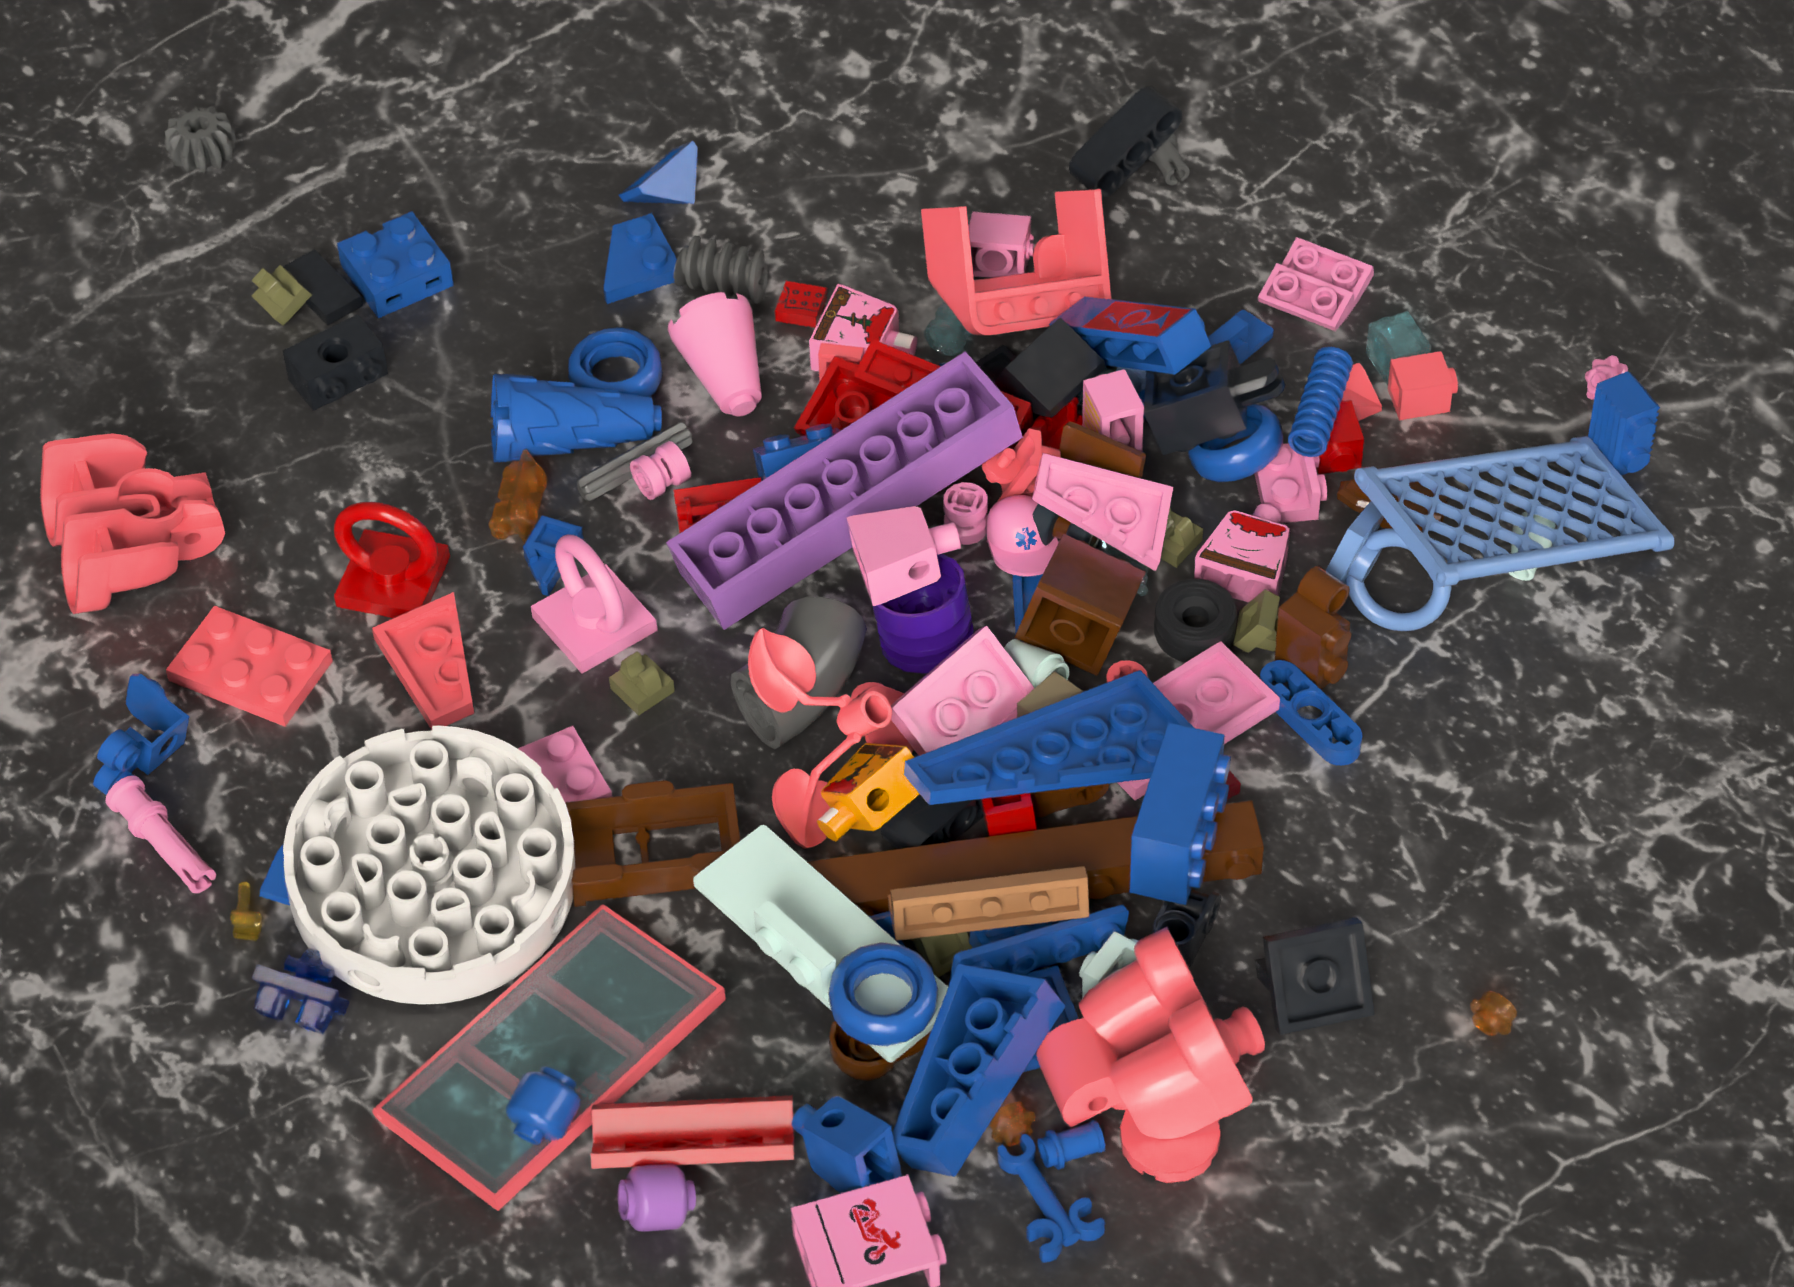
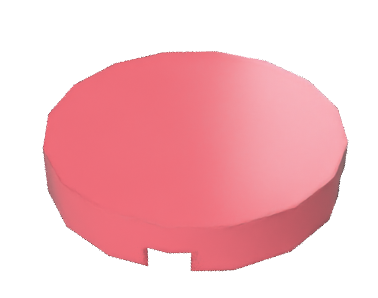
M1128 1110L1125 1111L1120 1126L1122 1152L1132 1168L1141 1174L1144 1171L1149 1175L1155 1176V1180L1166 1183L1188 1181L1204 1173L1212 1164V1159L1218 1152L1221 1132L1218 1121L1189 1135L1173 1139H1158L1142 1134Z

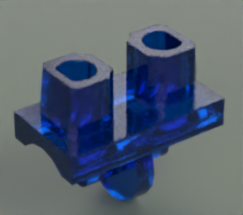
M307 949L301 959L291 956L286 958L284 969L296 973L295 976L257 965L252 979L260 985L254 1004V1010L260 1015L282 1021L290 1000H298L303 1003L295 1023L299 1027L321 1035L326 1031L334 1013L345 1015L349 1001L339 997V991L316 983L317 980L330 983L334 976L333 969L322 966L318 950Z

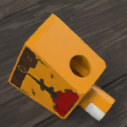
M865 743L823 787L821 796L830 809L817 820V824L829 839L836 842L849 829L875 831L919 795L918 791L904 776L905 761L915 758L906 746Z

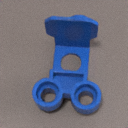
M132 674L130 676L126 705L131 714L149 728L161 730L164 733L152 743L131 727L125 732L122 729H118L108 736L97 754L98 760L104 763V765L100 768L93 781L94 787L106 796L112 786L119 780L127 776H133L132 772L136 768L149 775L185 743L189 715L167 699L164 689L158 682L153 679H147L142 674ZM171 737L173 740L170 745L159 754L165 742Z

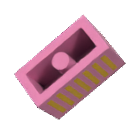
M1125 369L1083 380L1082 426L1142 451L1144 406Z

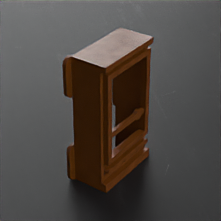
M663 780L627 785L622 789V796L565 802L571 819L576 869L573 870L571 880L573 884L574 907L586 906V901L697 889L694 886V876L740 842L733 783L674 790V786L670 781ZM718 822L722 851L695 854L690 858L649 862L647 843L650 841V835L646 831ZM638 832L636 834V842L640 844L642 863L622 866L616 864L613 835Z

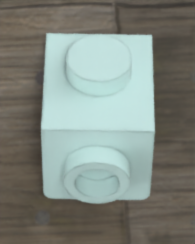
M1114 931L1098 953L1092 951L1086 957L1079 972V976L1082 978V999L1091 988L1103 979L1137 960L1134 946L1139 940L1128 939Z

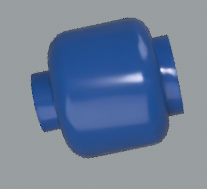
M544 1066L538 1072L530 1071L525 1073L506 1106L507 1116L516 1125L513 1133L521 1139L538 1146L543 1139L550 1141L562 1139L580 1107L579 1095L574 1090L576 1083L561 1072Z

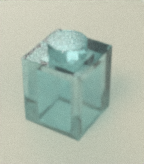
M1408 311L1369 323L1366 354L1387 386L1391 359L1431 353L1430 343Z

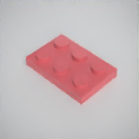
M214 606L167 667L166 673L168 680L172 683L286 727L333 660L329 649Z

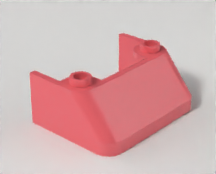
M1101 189L1055 192L1059 234L1045 236L1036 244L1033 252L1034 272L974 280L966 206L921 209L929 281L969 333L973 335H995L1049 327L1050 322L1084 296L1111 299Z

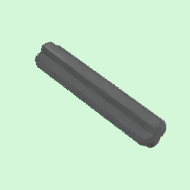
M683 422L670 426L578 478L576 484L579 494L585 501H593L633 478L630 463L642 455L651 456L655 454L656 448L668 441L676 444L680 450L690 446L693 442L691 431Z

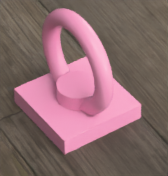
M569 534L562 536L558 540L555 547V557L565 587L532 605V618L583 674L657 631V623L652 614L606 564L604 565L603 561L589 544L578 536ZM574 557L588 572L586 576L581 578Z

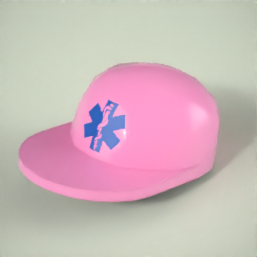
M1014 495L1001 499L993 505L987 516V543L993 560L1001 570L1012 575L1028 577L1043 574L1059 543L1057 538H1054L1046 546L1042 543L1037 526L1033 520V512L1038 503L1033 501L1031 496Z

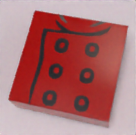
M785 281L775 309V321L816 328L827 300V288Z

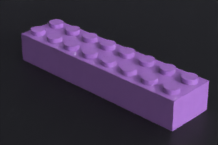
M965 351L670 539L666 544L679 573L723 630H725L851 549L852 543L846 517L917 506L1023 438L1014 407Z

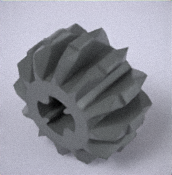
M197 105L194 111L186 112L180 110L179 118L169 119V127L165 131L166 137L164 138L166 149L169 150L170 158L175 166H184L187 173L192 172L196 168H200L205 173L206 169L211 166L220 169L222 161L232 159V152L236 142L234 129H232L226 113H217L213 106L203 111Z

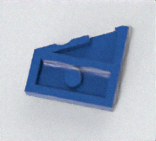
M652 213L613 225L604 282V296L607 304L674 283V269L677 258Z

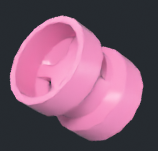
M671 441L658 446L655 454L651 456L642 455L630 463L631 474L636 485L643 495L650 500L664 494L666 487L671 484L679 486L691 478L690 467L679 447Z
M962 482L951 486L944 494V524L955 523L961 545L978 543L987 534L986 513L988 496L985 490L979 485Z

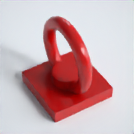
M359 502L344 508L335 520L334 535L338 546L350 561L334 594L336 607L396 618L430 603L450 558L449 546L436 543L433 535L422 522L397 507L379 502ZM362 520H377L401 529L410 537L364 529L359 541H357L352 533V526Z

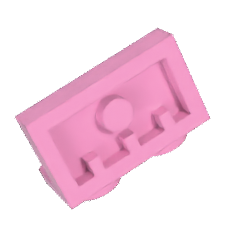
M1289 443L1283 444L1277 457L1264 469L1255 473L1261 504H1269L1278 509L1281 514L1279 523L1318 520L1320 501L1327 500L1324 474L1317 475L1316 468L1319 467V456H1302L1291 449Z

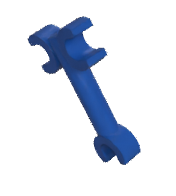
M1027 1134L1020 1136V1147L1024 1153L1021 1156L1010 1155L1003 1144L997 1147L998 1164L1001 1169L1007 1173L1019 1175L1046 1219H1037L1027 1226V1239L1029 1242L1040 1237H1047L1051 1240V1242L1039 1248V1258L1042 1262L1055 1260L1061 1254L1062 1244L1070 1246L1079 1239L1094 1241L1104 1234L1105 1222L1102 1218L1096 1219L1091 1223H1085L1080 1220V1218L1092 1212V1202L1089 1198H1081L1075 1201L1070 1207L1068 1216L1034 1163L1035 1143Z

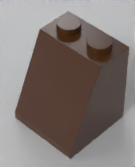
M1063 534L1035 589L1014 638L1060 654L1065 662L1098 676L1146 572L1132 566L1125 560L1117 559L1095 549L1082 540H1076Z

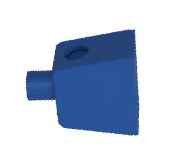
M839 1096L832 1097L819 1109L806 1104L795 1113L792 1119V1127L803 1136L811 1168L840 1194L902 1177L891 1126L881 1119Z

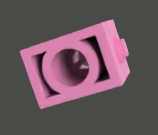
M972 212L968 228L973 276L994 278L1026 273L1028 261L1034 252V244L1031 243L1034 240V236L1031 234V216Z

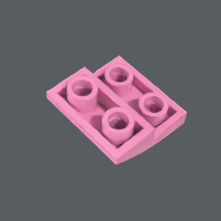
M1296 237L1282 265L1276 263L1258 296V302L1336 331L1349 316L1374 275L1373 266Z

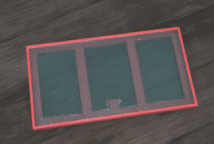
M600 905L373 1108L372 1112L382 1124L499 1211L592 1124V1105L614 1104L726 1000L724 987L607 906ZM544 1066L559 1071L576 1083L574 1090L579 1095L581 1103L565 1136L557 1141L543 1139L538 1146L521 1139L513 1133L516 1125L507 1116L506 1106L521 1077L530 1071L538 1072Z

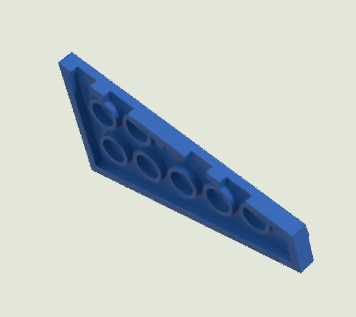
M1139 670L907 760L904 766V776L929 805L1150 779L1168 722L1194 727L1146 675Z

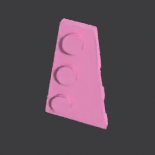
M1043 453L1039 462L1032 500L1156 571L1160 563L1173 487Z

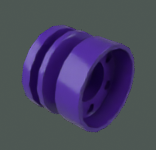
M944 554L937 555L941 575L937 582L880 605L873 606L882 654L891 665L903 671L922 674L929 673L974 634L964 571L954 559Z

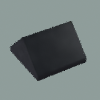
M1060 317L1004 368L994 384L1000 391L1030 402L1032 413L1053 418L1083 390V380L1098 376L1106 368L1104 360Z

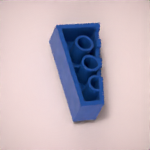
M957 964L892 1132L897 1153L911 1168L951 1177L956 1176L1066 1007L1045 979Z

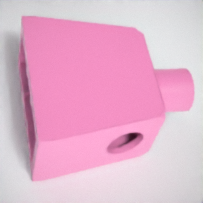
M916 506L846 517L853 552L873 606L880 605L937 582L941 577L937 555L961 549L959 535L954 522L928 528L921 508Z

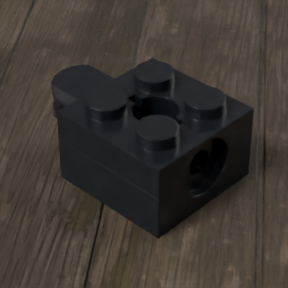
M1227 340L1211 345L1209 349L1176 375L1146 371L1144 415L1163 455L1175 451L1186 452L1195 448L1198 444L1217 438L1227 439L1233 437L1239 431L1247 429V406L1278 397L1284 391L1286 385L1274 359L1268 357L1240 366L1230 341Z

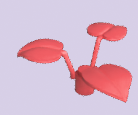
M761 628L753 637L748 656L751 683L759 698L770 708L782 713L792 710L798 700L803 705L839 706L840 711L837 716V724L839 729L847 735V738L813 768L810 776L801 769H791L779 776L774 784L772 803L779 822L798 846L808 849L819 845L827 838L817 824V820L830 809L821 796V790L828 782L819 781V777L825 769L853 744L860 742L863 736H865L866 743L906 746L911 753L914 751L891 720V705L904 693L885 686H872L864 690L859 697L853 700L847 694L840 697L809 696L806 693L814 687L816 681L815 664L810 654L795 640Z

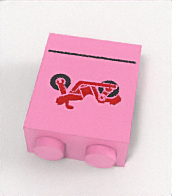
M908 1175L791 1208L793 1235L811 1287H865L924 1270L929 1287L940 1286L939 1265L946 1264L943 1244L938 1234L930 1236L926 1222L931 1221L925 1195L923 1192H914Z

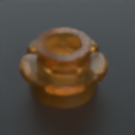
M1486 991L1479 1001L1473 999L1470 1003L1471 1011L1475 1013L1472 1016V1021L1480 1031L1489 1036H1496L1497 1033L1507 1035L1511 1032L1512 1022L1517 1017V1011L1505 997L1493 991Z
M1021 1101L1003 1106L997 1111L989 1124L993 1131L991 1137L996 1143L1005 1141L1007 1146L1019 1144L1021 1135L1027 1134L1030 1136L1033 1133L1031 1123L1036 1119L1035 1113L1027 1111Z

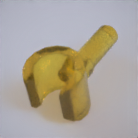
M241 882L238 885V905L230 914L231 923L234 925L233 937L256 941L261 932L262 916L260 912L250 911V884Z

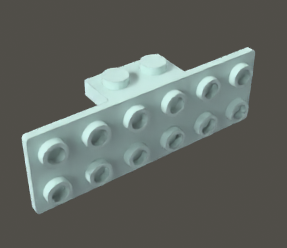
M765 825L759 826L693 878L694 886L749 935L763 952L773 957L801 986L806 987L830 1010L828 992L831 976L843 957L859 947L875 943L900 945ZM877 974L863 980L855 990L854 996L858 1004L868 1012L888 1015L904 1008L910 1001L912 992L903 979L891 974ZM935 975L938 986L936 1010L924 1031L904 1043L891 1046L870 1045L886 1061H895L932 1030L948 986Z

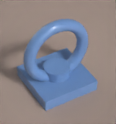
M1370 501L1347 529L1326 571L1349 586V596L1352 602L1373 623L1394 631H1412L1423 628L1435 621L1443 613L1449 602L1451 586L1438 587L1433 581V591L1428 602L1419 610L1410 613H1397L1387 610L1373 600L1365 587L1364 580L1373 568L1382 549L1385 547L1410 549L1393 528L1378 530L1384 516L1373 502Z

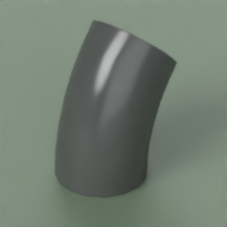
M804 597L792 601L783 610L780 622L774 633L795 640L812 657L815 664L816 681L814 687L806 694L812 697H837L849 680L858 661L867 628L863 617L854 608L839 600L826 597ZM748 663L731 674V687L739 710L757 737L773 749L782 746L800 734L829 707L803 705L798 700L792 710L785 713L778 712L766 705L755 692L749 675Z

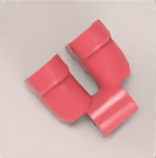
M102 434L54 440L44 444L40 488L43 521L52 547L62 545V578L67 602L73 614L103 610L109 606L112 593L142 588L166 580L177 571L178 560H192L203 557L214 551L222 543L225 535L224 525L219 510L215 506L206 472L173 477L170 473L162 470L145 469L146 448L135 439L126 435Z
M1167 927L1139 940L1134 946L1137 960L1103 979L1091 988L1078 1005L1084 1018L1062 1024L1049 1032L1036 1052L1038 1063L1063 1120L1070 1127L1112 1107L1115 1110H1128L1142 1134L1158 1139H1173L1189 1135L1249 1106L1253 1100L1225 1046V1041L1213 1020L1211 1012L1193 980V975Z

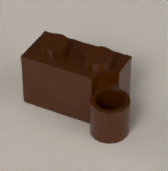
M1318 565L1305 574L1298 586L1297 592L1279 607L1274 661L1284 660L1293 663L1322 690L1329 683H1337L1348 668L1347 653L1348 643L1351 639V622L1339 615L1337 611L1345 603L1350 589L1348 585Z

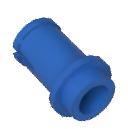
M1093 1120L1088 1124L1055 1133L1053 1130L1046 1131L1045 1137L1038 1139V1150L1047 1168L1054 1166L1056 1169H1062L1065 1166V1162L1096 1152H1104L1105 1141L1099 1124Z

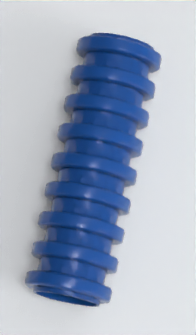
M1324 347L1319 349L1314 356L1311 372L1308 375V380L1301 396V402L1298 405V411L1295 414V420L1288 436L1290 448L1302 456L1318 457L1327 449L1331 431L1337 418V412L1340 408V402L1343 399L1347 381L1353 368L1351 356L1340 348Z

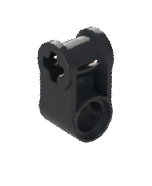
M1191 889L1187 905L1164 900L1154 920L1153 933L1167 927L1189 968L1193 964L1205 936L1210 933L1220 908L1221 894L1212 892L1210 895Z

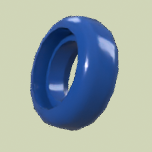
M625 328L602 329L589 334L574 347L568 359L569 382L574 383L575 387L615 389L623 394L651 397L657 391L662 380L661 354L653 341L638 331ZM609 357L631 358L639 365L638 372L632 378L619 382L600 381L592 375L591 370L597 362Z
M1253 404L1247 406V429L1239 431L1236 435L1227 439L1217 438L1198 444L1195 448L1188 451V456L1192 466L1202 478L1215 482L1236 481L1264 469L1277 457L1284 442L1283 429L1278 417L1268 407ZM1250 436L1235 446L1221 449L1234 440Z
M881 942L859 947L843 957L832 973L828 992L829 1004L834 1020L848 1036L864 1044L891 1046L904 1043L923 1032L935 1014L938 998V986L933 970L919 953L902 945ZM891 974L903 979L911 989L912 997L908 1004L898 1012L879 1015L868 1012L858 1004L854 996L855 990L863 980L870 976Z

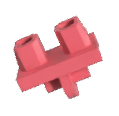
M1029 428L1014 449L1006 448L981 464L986 474V479L991 483L997 482L1001 485L1002 495L998 501L1014 495L1032 497L1039 462L1043 453L1061 458V451L1059 449L1042 445L1041 431Z

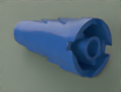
M493 375L491 389V417H493L491 443L494 462L525 461L533 459L534 456L574 453V449L616 447L617 443L647 440L652 437L653 431H661V406L653 405L652 397L623 394L615 389L575 387L574 383L537 380L532 376Z

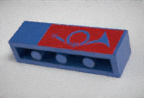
M1084 296L1049 323L1051 326L1061 317L1104 360L1106 366L1176 375L1211 347L1205 332V324L1194 308Z

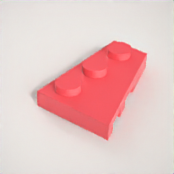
M454 592L372 628L374 640L431 730L432 726H448L474 714Z

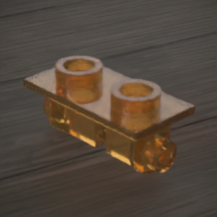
M527 449L522 451L520 462H512L503 470V478L498 492V498L501 502L495 503L493 514L489 521L492 536L500 540L507 539L509 535L518 534L525 543L538 520L541 499L547 486V476L543 468L535 462Z

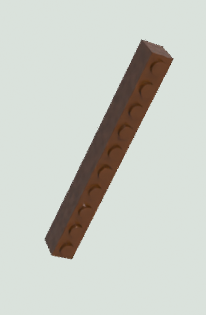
M1252 800L1226 804L1223 813L1216 812L1214 822H1217L1218 825L1212 850L1205 849L1202 859L1206 860V867L1202 883L1230 878L1240 880L1251 875L1262 874L1264 844ZM1138 816L809 861L808 863L867 916L889 911L888 895L891 894L893 889L1085 866L1088 877V898L1103 899L1109 895L1130 892L1131 842Z

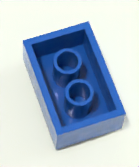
M1168 722L1132 833L1130 893L1187 905L1191 888L1200 889L1206 867V860L1202 859L1205 849L1212 850L1218 825L1217 822H1214L1216 812H1224L1229 792V785L1225 783L1229 773L1231 756L1224 755V734Z

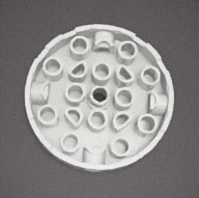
M432 726V731L404 733V729H399L364 741V747L352 752L345 758L339 755L323 768L304 790L291 814L283 844L284 873L290 907L299 933L313 955L336 977L367 994L386 1000L410 1004L450 1003L482 995L510 982L531 967L551 946L565 923L573 901V884L571 880L573 870L576 869L571 819L558 788L555 789L550 781L542 774L541 767L524 752L505 741L479 731L451 726Z

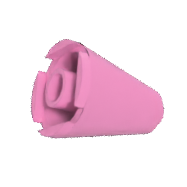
M725 292L699 297L687 303L679 310L681 318L675 324L671 319L668 324L670 338L721 411L733 416L747 415L756 408L762 397L753 314L750 303L745 296L737 293L738 299H727Z

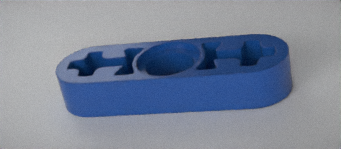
M1276 660L1269 662L1262 668L1260 679L1280 698L1279 710L1276 713L1325 761L1333 765L1342 766L1353 763L1359 757L1362 743L1360 727L1296 665L1288 661ZM1272 681H1276L1278 684L1272 685ZM1288 682V689L1283 685V683ZM1304 706H1314L1320 709L1323 714L1316 719H1306L1300 716L1297 711ZM1332 737H1334L1339 742L1333 744ZM1348 740L1349 744L1345 745L1343 741Z

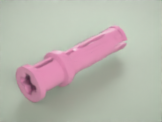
M133 775L127 776L114 784L108 791L106 804L113 812H120L128 821L130 832L135 837L148 840L192 893H201L209 888L212 883L204 875H207L210 880H215V871L203 861L191 845L168 821L166 807L161 802L153 801L145 792V785L142 780Z

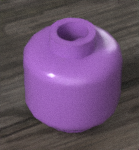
M677 1165L636 1166L630 1170L626 1180L619 1182L618 1206L621 1218L629 1220L636 1231L678 1229L684 1223L687 1211H693L695 1208L696 1192L692 1180H685L683 1172Z

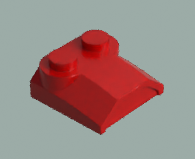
M834 355L794 427L795 432L805 436L807 428L821 424H831L832 429L838 428L843 430L890 400L891 397L855 383L853 375L858 365Z

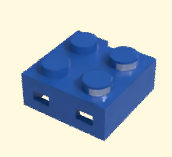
M412 211L383 223V230L373 234L364 231L337 243L342 269L378 318L454 286L449 260ZM439 277L438 280L426 285L427 281ZM397 294L400 295L399 297L386 302V299L393 297Z

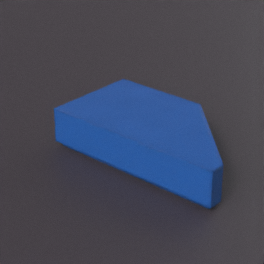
M543 515L525 542L523 551L542 595L549 596L561 576L555 557V547L558 540L568 534L583 539V531L580 526Z

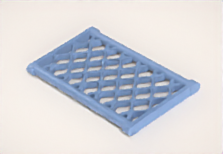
M1588 436L1572 438L1569 442L1381 469H1377L1374 466L1358 468L1354 475L1357 485L1373 502L1438 587L1456 585L1460 580L1650 549L1655 552L1672 549L1674 546L1673 535L1657 519ZM1556 462L1559 466L1570 471L1571 476L1551 470L1547 463ZM1522 466L1526 471L1534 474L1537 477V481H1532L1516 474L1513 468ZM1488 471L1493 477L1500 479L1503 482V486H1497L1480 478L1479 473ZM1576 475H1582L1596 481L1600 488L1597 489L1580 482ZM1453 476L1457 481L1468 487V492L1448 485L1444 478ZM1543 479L1564 487L1566 494L1546 487L1543 484ZM1419 482L1422 486L1430 489L1434 496L1429 497L1411 489L1409 483ZM1509 484L1530 492L1532 499L1512 492L1508 488ZM1474 490H1480L1494 496L1498 500V504H1493L1477 497L1474 494ZM1572 492H1577L1595 501V506L1575 499L1572 496ZM1391 493L1398 497V502L1391 495ZM1439 495L1462 503L1463 509H1457L1440 501ZM1538 497H1543L1559 504L1562 510L1556 511L1542 505L1538 501ZM1409 500L1425 507L1428 510V515L1407 508L1403 501ZM1504 502L1524 509L1528 513L1527 517L1507 510L1503 505ZM1605 504L1623 512L1625 515L1624 519L1605 512L1601 505ZM1469 507L1491 515L1493 522H1488L1472 515L1469 512ZM1568 509L1589 517L1591 524L1571 517L1567 513ZM1440 513L1454 519L1458 523V527H1452L1436 520L1433 514ZM1533 515H1539L1556 523L1557 529H1552L1536 522ZM1499 520H1504L1520 527L1523 534L1519 535L1501 527L1498 523ZM1597 522H1602L1618 529L1620 536L1612 537L1608 532L1600 529L1597 526ZM1415 524L1421 526L1423 532H1421ZM1464 525L1486 533L1488 540L1480 539L1465 532L1463 529ZM1563 527L1585 535L1587 541L1578 543L1576 539L1563 532ZM1428 531H1434L1450 538L1453 541V545L1449 546L1429 537ZM1529 532L1550 540L1553 544L1552 547L1544 548L1541 544L1531 540L1528 536ZM1494 538H1499L1515 545L1518 548V552L1509 554L1505 549L1494 543ZM1462 543L1479 550L1483 554V558L1473 559L1469 554L1461 551L1458 548V544ZM1440 555L1444 556L1447 559V564Z

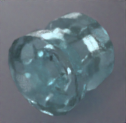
M945 302L940 305L935 313V319L931 320L924 330V337L927 343L934 350L946 356L958 355L966 345V338L972 335L964 328Z

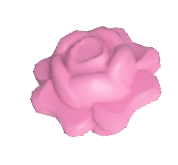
M1611 355L1605 360L1595 359L1592 362V369L1585 374L1587 397L1594 400L1597 383L1627 372L1628 366L1619 363L1617 356Z

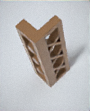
M1085 866L893 889L891 894L888 895V907L895 940L1089 917L1088 877Z

